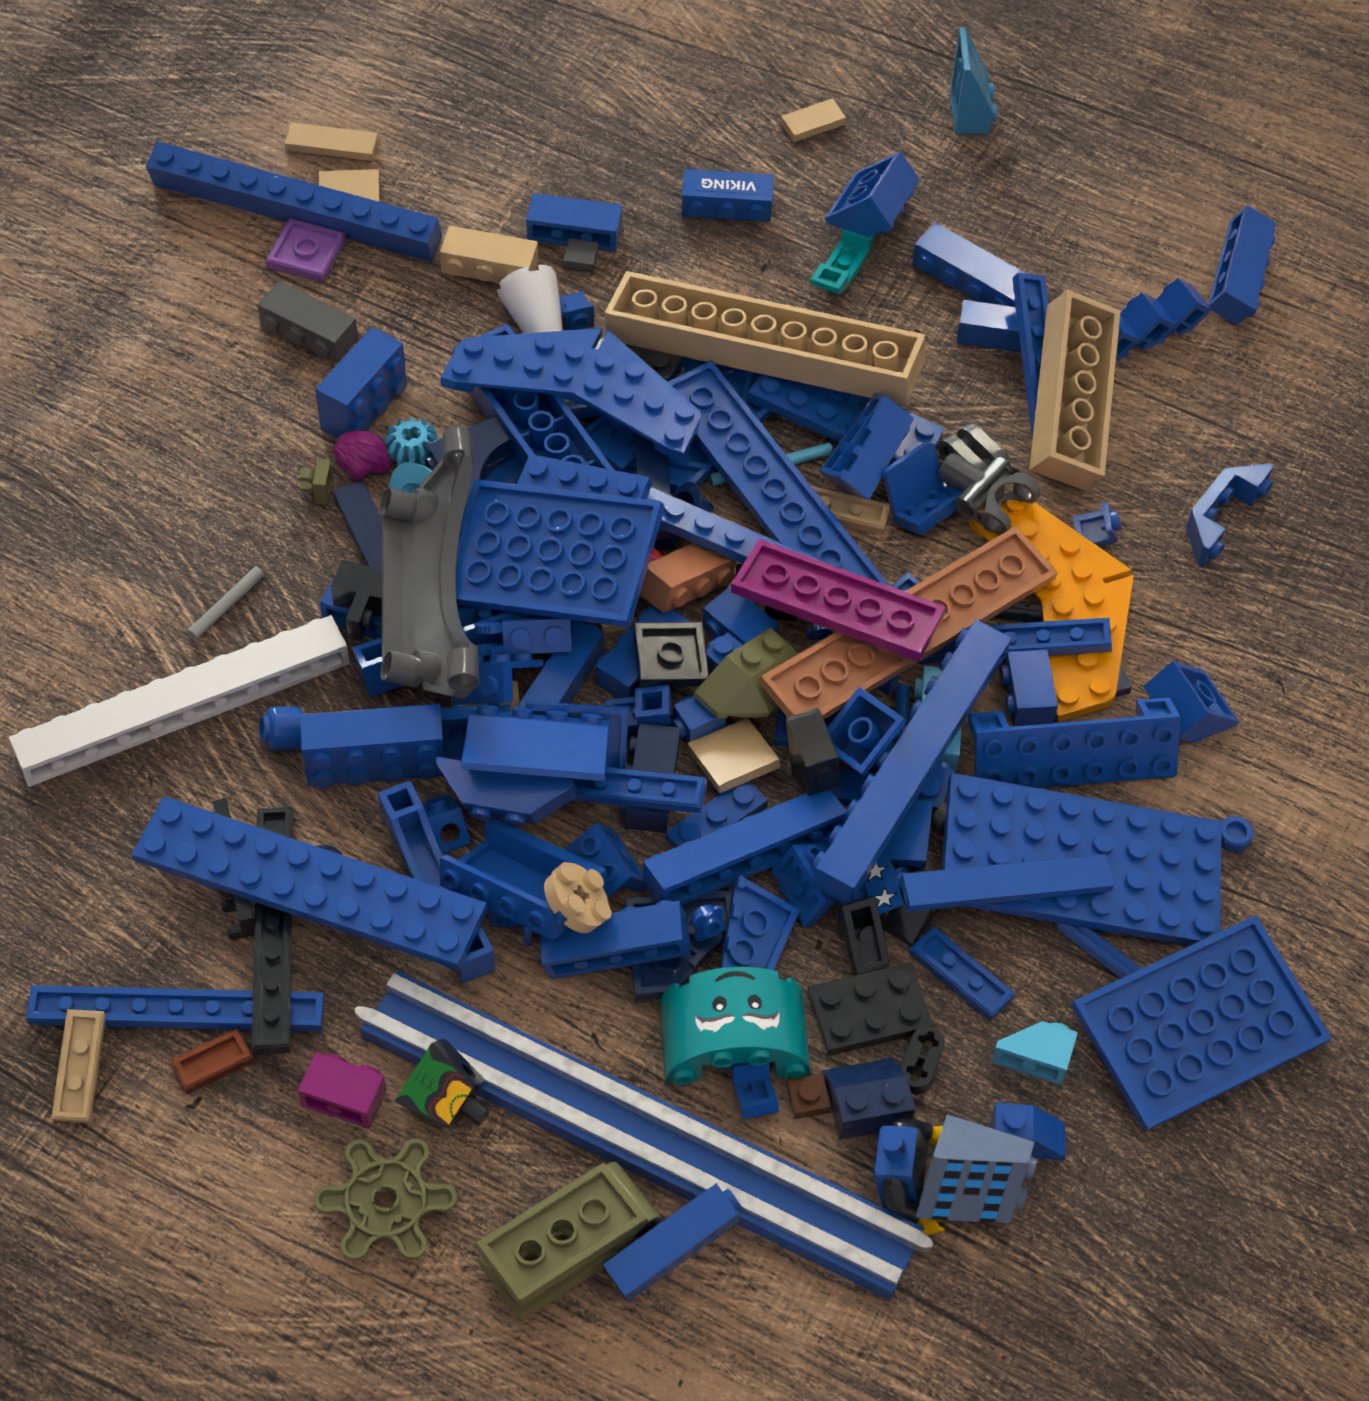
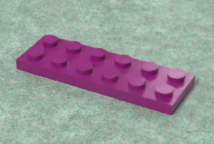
M761 539L755 544L731 585V593L918 662L945 613V606Z

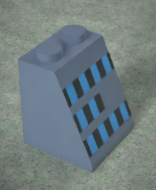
M947 1114L931 1161L916 1217L931 1220L1011 1223L1014 1210L1022 1211L1028 1188L1022 1187L1023 1180H1032L1038 1160L1031 1157L1034 1142Z

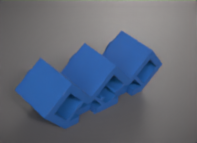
M1180 278L1169 283L1157 299L1141 292L1138 296L1133 297L1127 303V307L1120 313L1116 360L1128 357L1129 350L1140 346L1142 350L1163 343L1166 339L1165 336L1177 332L1180 336L1190 332L1212 311L1211 307L1192 284Z

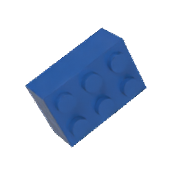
M373 327L368 330L315 388L321 430L336 438L344 433L355 430L368 431L370 424L378 415L381 416L385 413L389 403L396 395L402 394L407 386L406 360L404 358L402 342Z

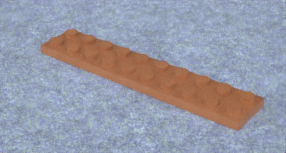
M1016 526L905 591L945 606L944 617L920 661L955 641L963 628L970 629L975 619L984 623L1055 580L1058 572ZM835 632L762 675L759 683L787 717L818 708L823 719H826L841 710L858 687L869 693L917 664L918 661Z

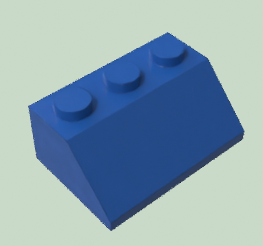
M897 152L854 173L825 217V221L830 225L866 237L877 232L884 234L895 225L894 220L904 211V204L914 195L913 190L920 179L902 152Z

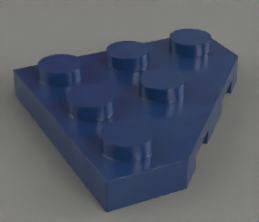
M731 890L712 892L682 905L688 917L691 955L632 965L635 1001L661 999L663 993L674 983L680 984L681 987L689 979V976L724 941L726 928L715 937L706 938L700 942L696 941L693 936L696 930L691 924V916L701 906H721L725 910L723 921H725L727 926L732 896ZM653 897L625 899V907L641 908L656 904Z

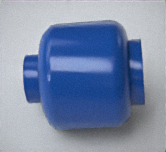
M297 706L270 707L266 714L260 717L259 736L261 742H266L268 748L273 751L300 750L302 748L300 715L304 714L302 709Z

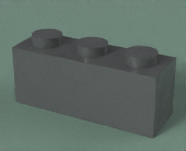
M278 281L257 304L260 325L266 330L276 332L288 338L292 343L302 345L314 351L318 356L326 357L336 363L358 339L355 317L281 281Z

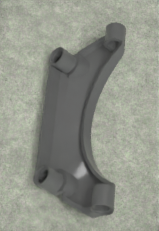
M455 426L444 431L443 458L421 483L420 488H415L413 493L387 487L381 499L382 665L380 674L381 679L384 681L417 688L422 682L423 690L465 699L479 685V648L464 633L456 601L458 541L474 469L473 435L469 429Z

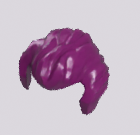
M360 430L347 432L338 437L334 446L335 460L342 469L351 473L348 476L350 480L359 482L368 473L383 475L390 471L392 459L389 457L383 439L375 433Z

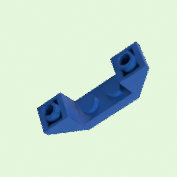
M1259 464L1224 468L1192 508L1186 530L1198 566L1204 568L1211 558L1216 560L1225 546L1222 538L1226 528L1214 522L1219 512V506L1221 504L1226 506L1232 496L1250 506L1254 504L1259 496L1264 498L1273 485L1270 476L1274 466Z

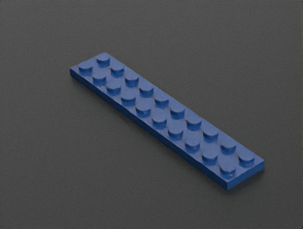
M712 360L668 381L670 385L700 411V425L694 437L695 442L771 539L838 568L890 586Z
M163 796L131 854L135 862L456 970H460L488 911L486 902Z

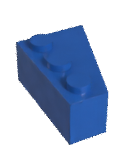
M874 393L819 472L847 494L869 500L882 478L883 470L888 467L901 441L908 435L914 418L886 395Z

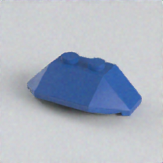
M437 756V766L466 810L470 812V816L477 819L490 820L491 816L504 818V822L514 826H524L525 822L536 824L578 795L579 790L574 780L466 770L461 769V760Z

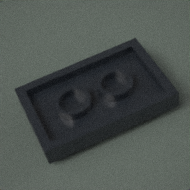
M912 963L808 986L807 994L828 1056L911 1037L920 1027H933Z

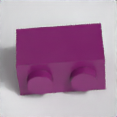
M315 1052L297 1091L302 1107L370 1129L387 1090L385 1077L378 1069L369 1065H361L359 1067L347 1063L344 1058L336 1054L329 1053L323 1055Z

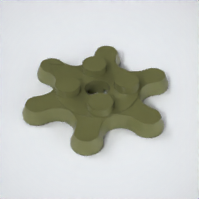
M418 1138L407 1141L403 1145L401 1152L392 1159H381L376 1156L371 1144L363 1139L353 1140L347 1145L345 1157L353 1169L351 1179L341 1186H323L317 1190L314 1196V1203L319 1211L328 1214L342 1213L349 1218L350 1229L340 1243L341 1251L346 1258L359 1260L367 1254L374 1242L385 1239L394 1241L405 1258L417 1259L425 1253L427 1241L419 1229V1221L423 1215L429 1212L449 1211L457 1201L456 1191L450 1185H430L421 1178V1168L430 1155L429 1146L425 1141ZM383 1193H391L397 1199L392 1206L393 1208L389 1209L375 1205L377 1197Z

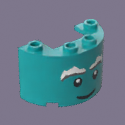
M726 967L689 976L690 982L680 987V984L674 983L663 993L659 1005L665 1083L673 1082L676 1085H690L695 1081H702L703 1065L725 1068L735 1063L763 1066L770 1062H775L774 1077H784L785 1079H795L811 1075L803 991L793 978H787L786 981L779 979L777 971L764 968Z

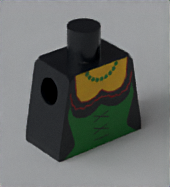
M445 1039L430 1044L395 1099V1102L447 1128L457 1124L463 1116L475 1125L480 1126L491 1111L488 1105L476 1097L485 1082L484 1078Z

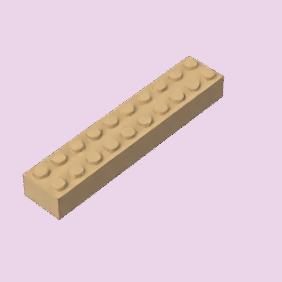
M626 271L604 313L606 332L609 330L624 344L705 362L712 360L714 364L872 398L874 393L886 395L894 403L907 406L925 363L926 334Z

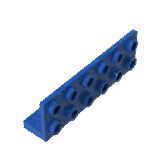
M1170 697L1136 700V713L1138 717L1009 727L1002 711L968 713V727L975 741L974 777L1034 788L1175 777L1178 768L1181 716Z

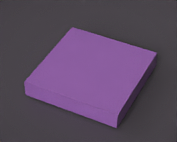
M289 218L266 259L267 268L324 283L347 241L346 233Z

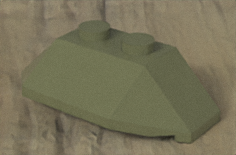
M770 627L728 654L694 692L693 697L716 718H727L728 716L740 718L769 717L780 708L759 683L762 675L800 654V652L782 635Z

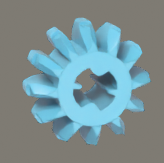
M411 415L409 421L404 422L398 419L397 426H389L385 446L392 462H397V465L412 462L426 467L425 458H428L427 444L439 438L437 437L434 425H427L425 418L417 422Z

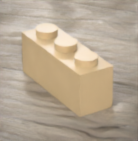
M449 225L440 250L441 273L500 283L503 278L520 268L528 266L529 271L536 270L538 265V241Z

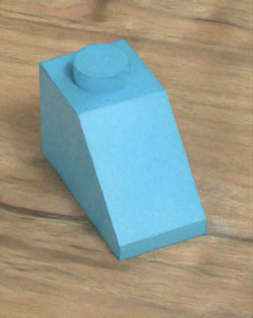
M1041 1021L999 1040L991 1063L1062 1086L1078 1032L1070 1030L1061 1023Z

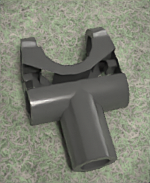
M951 453L944 460L939 470L940 478L963 491L954 502L959 513L966 519H973L983 525L984 529L998 535L1005 533L1012 526L1009 516L1001 510L1002 507L998 504L1006 500L1024 501L1032 504L1041 495L1039 486L1027 473L1012 467L1009 461L1002 457L995 458L982 470L958 454ZM1014 483L1013 492L1004 494V484ZM985 503H986L985 511H983L981 508H982V507L985 505Z

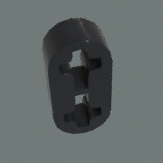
M924 1026L915 1031L901 1069L907 1076L911 1094L914 1095L923 1094L929 1089L942 1056L945 1040L943 1034L934 1027ZM926 1039H929L933 1042L927 1056L921 1054L923 1043ZM916 1065H920L923 1067L921 1077L917 1082L912 1081L911 1074L914 1073Z

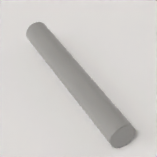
M255 566L187 630L188 635L192 639L197 640L264 577V572Z

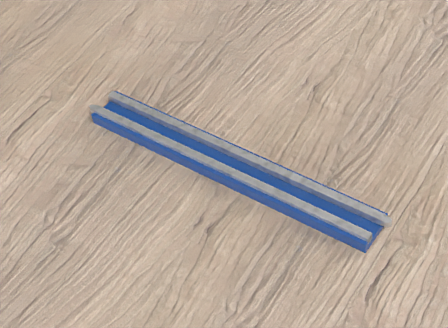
M397 971L396 974L392 975L386 984L388 992L376 1010L363 1006L355 1008L356 1019L363 1024L361 1027L362 1039L415 1065H418L432 1042L445 1039L484 1078L485 1082L477 1096L610 1162H617L622 1168L689 1201L695 1199L715 1183L718 1184L722 1191L729 1188L742 1206L737 1210L741 1219L737 1225L888 1300H891L915 1250L930 1252L933 1242L927 1235L923 1234L924 1227L402 972Z

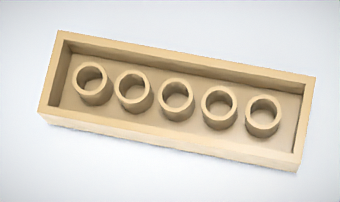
M1066 290L1047 305L1029 470L1085 490L1105 476L1121 311L1070 290Z

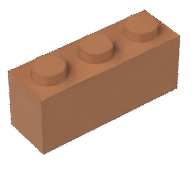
M690 544L649 562L640 595L662 613L668 612L676 607H682L685 603L698 597H704L709 592L720 587H726L734 578V569L737 561L698 544Z

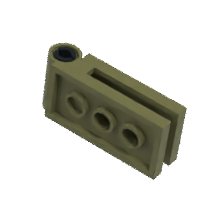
M603 1162L476 1242L477 1250L481 1254L478 1257V1264L518 1318L523 1321L605 1268L603 1266L605 1262L663 1222V1218L619 1163L611 1162L605 1165Z

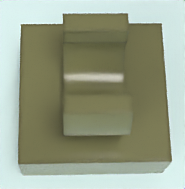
M318 458L315 470L308 467L300 469L298 478L299 481H302L300 491L305 493L313 492L315 504L328 505L333 483L331 460Z

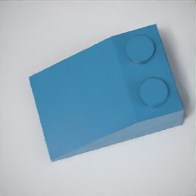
M959 28L950 88L955 134H989L991 122H996L997 105L991 102L994 99V83H989L988 71L966 28Z

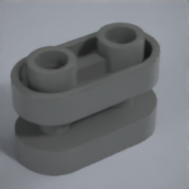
M969 423L959 429L957 436L950 435L938 444L939 454L943 461L951 453H956L982 470L997 457H1002L1009 461V455L1006 450L998 446L981 426H977L974 423Z

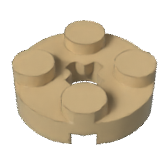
M564 862L546 878L544 883L546 900L555 914L560 911L568 919L564 924L570 929L579 933H590L612 915L606 893L602 888L604 880L596 870L589 869L587 871L577 864Z

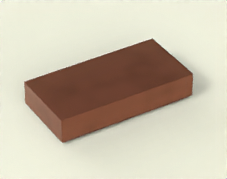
M236 1028L170 1059V1062L187 1095L254 1063V1060L239 1029Z

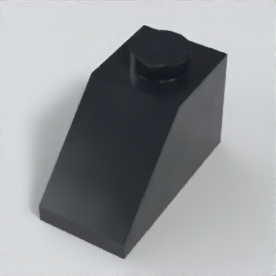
M815 708L787 717L786 726L792 776L809 796L840 786L838 756L820 710Z

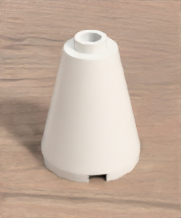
M538 265L539 270L529 271L528 266L523 267L501 280L499 283L501 289H497L499 299L523 334L563 331L557 275L552 267Z

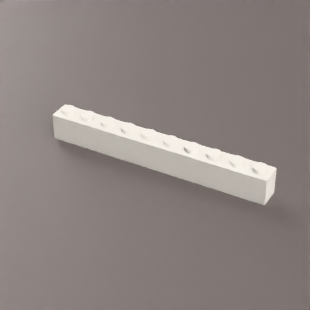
M332 615L322 619H314L304 626L290 631H282L272 638L259 643H251L245 648L227 655H219L213 660L198 666L187 667L177 674L153 680L149 684L132 691L121 692L116 697L103 702L89 704L84 709L66 716H58L50 722L34 728L23 729L18 734L10 736L9 740L26 783L30 787L348 665L347 644Z

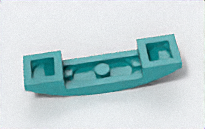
M843 229L839 244L827 262L819 265L810 279V284L837 294L844 292L860 271L878 232L866 237Z

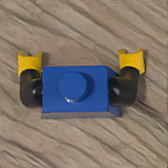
M903 1117L894 1121L891 1126H881L874 1176L882 1207L913 1223L918 1222L919 1226L924 1227L923 1234L927 1236L945 1231L938 1224L939 1221L943 1220L922 1219L916 1217L923 1192L928 1141L936 1149L943 1126L933 1127L930 1123Z

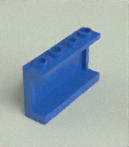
M493 817L485 823V841L459 860L448 855L440 858V886L486 902L488 909L554 940L569 928L564 924L568 919L560 911L555 914L550 908L544 892L546 878L562 863H574L585 868L587 871L589 869L596 870L604 880L602 888L606 893V869Z

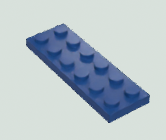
M764 374L758 376L747 397V401L837 442L841 441L871 399ZM906 411L914 420L910 425L911 429L908 435L901 441L889 465L925 441L933 443L936 448L945 428Z

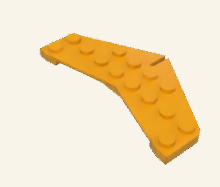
M1017 500L1001 502L998 505L1009 516L1012 523L1011 528L1016 526L1058 572L1054 581L1033 593L1037 597L1039 604L1043 606V622L1110 618L1112 652L1049 656L1058 704L1055 716L1057 722L1060 723L1110 707L1116 698L1134 575L1131 576V569L1037 503L1031 504ZM985 503V505L981 508L983 511H985L986 503ZM967 519L970 528L979 538L984 537L989 542L1000 536L984 529V526L975 520Z

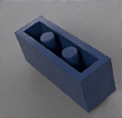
M639 723L638 736L631 735L629 756H634L633 765L627 764L626 769L676 774L680 747V727ZM620 805V814L626 815L625 828L660 833L667 831L670 810Z

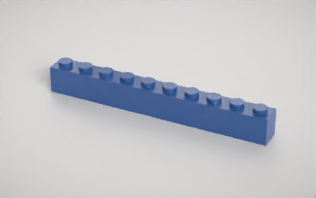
M157 141L146 164L148 173L155 186L288 222L289 218L311 223L346 233L347 239L427 261H433L442 239V232L437 217Z
M975 619L969 630L962 629L954 645L957 647L954 654L948 652L940 665L939 670L942 671L940 676L936 677L933 675L924 691V694L927 696L923 702L917 700L908 716L911 721L907 726L904 725L893 739L895 746L891 751L885 749L877 763V767L880 768L875 776L869 774L860 791L863 793L859 801L853 799L844 815V818L847 819L843 827L836 825L827 842L830 844L827 852L820 851L811 866V870L815 872L812 881L813 887L845 904L852 902L965 722L968 713L971 712L1005 658L1012 639L1010 636Z

